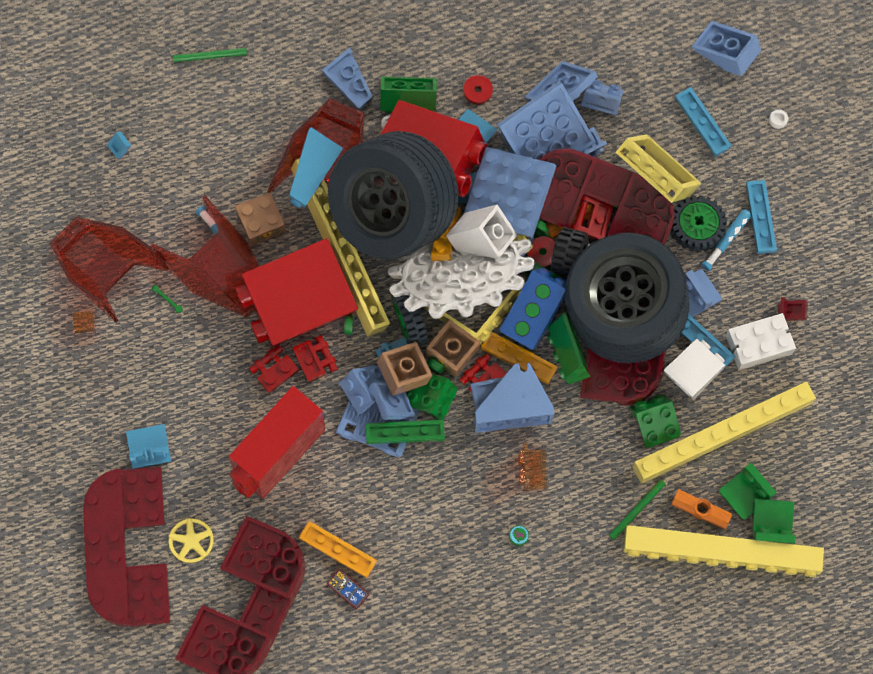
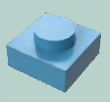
M116 132L107 146L115 157L119 159L125 155L131 144L122 132Z

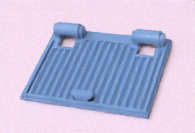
M349 400L336 433L343 438L366 444V423L416 421L420 410L413 409L415 417L412 419H383L376 402L363 414H358ZM347 424L356 427L354 433L345 430ZM389 443L366 445L383 450L384 453L402 457L407 443H399L397 449L390 447Z

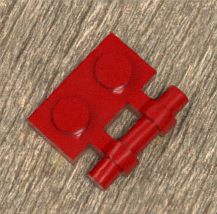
M322 335L315 338L317 345L313 346L311 341L307 340L292 347L308 383L325 376V367H329L331 372L338 370L335 364L337 361L331 355L328 349L329 345L327 341H324ZM322 352L325 359L320 361L316 353Z
M280 345L268 350V354L260 360L254 361V365L248 368L252 374L258 370L262 373L257 377V380L269 394L299 371V368L288 355L280 359L278 355L283 352ZM273 360L275 364L267 370L265 365Z
M486 353L482 358L479 357L475 361V365L463 372L464 375L459 381L465 385L468 381L477 383L502 378L507 373L496 362L489 367L487 363L491 360V357ZM482 369L485 373L477 379L475 374Z

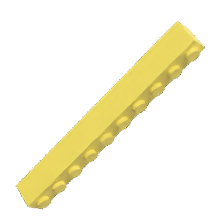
M300 159L295 160L291 167L294 177ZM323 180L307 205L323 240L328 238L358 307L356 313L367 337L385 331L390 322L356 248L347 242L335 225L336 223L332 218L328 203V187L325 180Z
M807 382L802 383L635 461L633 469L640 483L643 484L811 405L816 397Z
M627 525L623 552L628 553V556L639 557L640 554L647 555V558L659 559V556L667 557L669 561L687 559L688 563L697 564L699 561H704L710 566H718V563L726 564V567L738 568L739 565L746 566L747 570L765 568L766 572L771 573L783 570L785 574L796 575L797 572L805 573L807 577H816L823 571L824 548Z

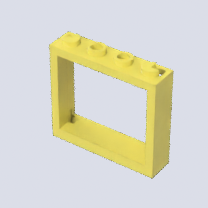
M647 134L627 138L615 152L671 203L691 197L702 184ZM644 145L646 149L643 150L640 146ZM671 190L675 192L673 197L669 195Z
M512 289L477 333L447 313H444L438 319L444 323H447L449 320L453 321L480 341L481 345L482 342L488 340L491 331L501 324L505 314L510 312L522 289Z

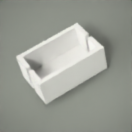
M783 313L728 330L726 338L731 351H734V360L738 371L793 354L796 347L791 333H787L789 328Z

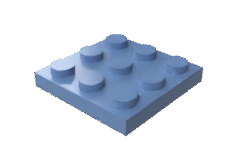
M562 61L525 96L527 102H530L560 81L573 101L598 76L593 70Z

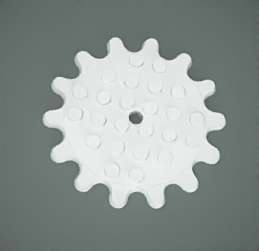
M527 239L512 241L500 258L497 259L456 251L454 248L450 261L433 262L431 252L434 242L402 257L406 260L404 264L389 268L388 274L393 279H402L399 283L390 287V293L394 297L410 296L404 302V306L408 311H415L423 306L430 307L429 314L435 319L440 318L450 309H458L462 316L468 317L472 315L473 308L476 305L488 303L493 307H497L502 303V291L507 289L520 290L523 288L524 279L517 276V274L531 270L534 266V259L521 257L520 255L530 250L531 242Z

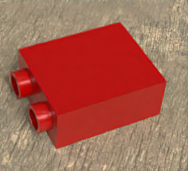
M398 100L380 135L393 131L411 132L434 143L443 152L442 154L445 155V158L451 164V168H453L454 175L456 176L455 179L457 180L456 183L458 184V196L465 197L471 187L472 178L470 173L475 164H481L485 149L488 147L483 140L478 126Z
M328 238L241 275L243 284L235 287L243 309L253 306L258 320L251 322L250 325L257 342L261 344L268 341L271 348L344 318L347 315H351L358 310Z
M292 386L229 455L232 466L229 476L234 480L231 484L248 499L254 493L264 499L325 432L323 410L296 387Z

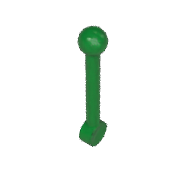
M158 285L152 286V291L157 292L159 295H161L168 303H170L175 308V311L177 313H181L183 311V307L181 305H176L170 298H168L161 290H159Z

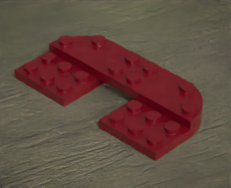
M571 148L554 149L538 159L556 165L539 217L540 219L561 227L570 228L581 198L585 194L618 207L606 237L616 233H638L652 237L665 245L674 221L673 204L640 174Z
M642 284L639 286V289H646L648 285ZM610 287L606 292H612L615 288ZM629 292L624 293V297L630 296ZM643 302L640 307L646 308L649 306V303ZM609 305L606 309L613 310L616 306ZM588 348L586 365L590 377L582 380L580 398L616 402L619 405H633L644 401L656 391L661 383L667 350L655 356V358L647 359V361L619 363L602 358V356L600 357Z
M151 467L121 470L119 468L110 470L99 476L90 485L83 503L86 585L89 601L94 610L104 620L116 626L134 627L171 623L167 563L127 566L125 529L165 526L162 468Z
M246 516L220 569L256 585L240 620L202 605L175 660L205 674H253L265 661L304 580L306 571L305 558L294 539L280 529Z

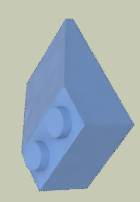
M714 21L709 23L692 45V49L722 69L739 76L744 74L761 51L757 35Z

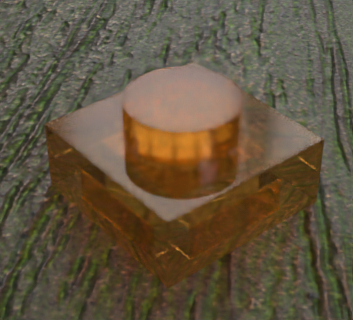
M92 311L73 313L75 333L94 331Z

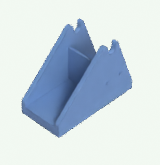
M518 363L514 364L475 411V433L552 424L554 417L553 405L530 363L527 364L528 369L525 372L520 370Z

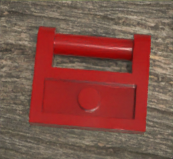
M583 195L575 224L572 225L571 229L587 232L588 237L600 240V238L605 237L613 205L588 195ZM589 204L592 205L587 227L585 228L582 226Z

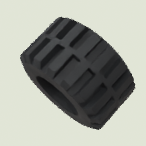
M564 227L560 231L552 254V273L567 277L575 259L588 246L589 238L587 232Z

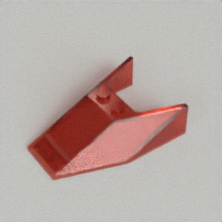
M329 98L293 133L267 192L271 194L293 173L291 167L295 160L300 159L310 127L343 148L341 154L324 178L325 183L329 184L331 172L341 156L353 146L363 142L364 113Z
M204 195L202 196L203 204L210 212L218 228L217 234L188 259L153 243L150 245L152 255L193 294L247 318L255 310L253 306L243 309L235 287L243 284L241 280L243 273L260 267L248 242Z
M75 217L50 242L68 281L115 323L119 320L106 295L133 266L140 265L163 271L170 269L155 249L121 226Z

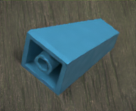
M311 127L304 142L288 197L291 199L290 202L298 208L301 206L303 208L306 207L343 150L341 146Z

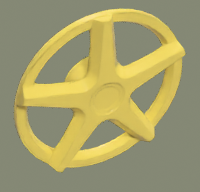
M188 518L179 522L172 529L169 535V546L173 555L179 560L188 563L198 562L210 553L213 547V534L209 526L203 521ZM187 523L186 535L174 534L180 526ZM193 523L202 525L207 531L196 534ZM210 536V545L205 552L199 541ZM173 540L184 544L179 555L174 550ZM190 549H194L201 556L196 559L184 558Z

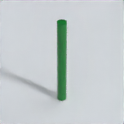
M247 48L173 55L174 62L244 56L247 55Z
M660 479L608 536L615 540L627 525L661 491L666 483Z

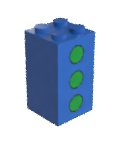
M543 267L532 270L499 330L531 350L540 345L548 327L565 300L566 280L561 277L555 278L551 276L552 272Z

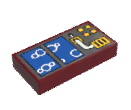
M341 569L326 583L327 586L356 610L370 595Z

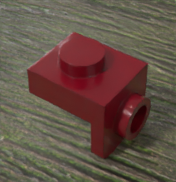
M781 297V302L778 303V314L783 313L786 321L807 320V300H787L785 297Z

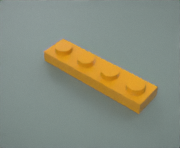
M461 207L456 209L454 219L446 232L434 241L431 252L432 262L451 260L454 247L446 235L461 218Z
M492 331L488 340L483 342L481 346L482 350L512 366L518 363L520 370L523 372L527 371V364L530 363L537 378L547 385L558 366Z
M310 521L299 536L301 541L365 578H368L377 563L376 559Z

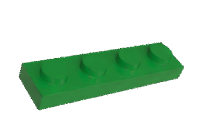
M444 420L366 423L365 425L366 444L445 440Z

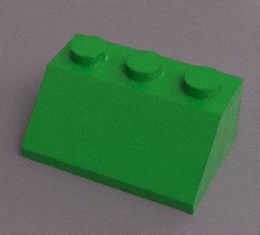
M381 76L380 111L392 113L398 100L436 112L437 78Z
M562 314L548 327L550 334L547 337L550 345L555 347L556 351L553 352L556 363L560 362L561 368L558 370L562 380L565 379L568 384H572L590 377L574 327L567 314Z

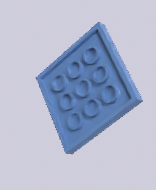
M560 81L497 124L514 154L537 160L545 153L554 149L571 148L582 152L596 142Z
M487 147L464 213L498 205L515 230V233L533 238L556 165Z

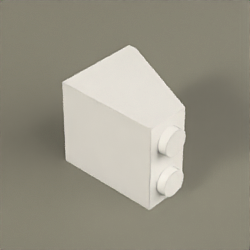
M493 205L464 213L446 236L456 251L497 259L504 253L517 236V233H515V230L499 206Z
M698 339L664 369L665 374L692 400L725 368V364H723L725 360L718 353L714 355L709 351L711 347L704 340L700 342Z

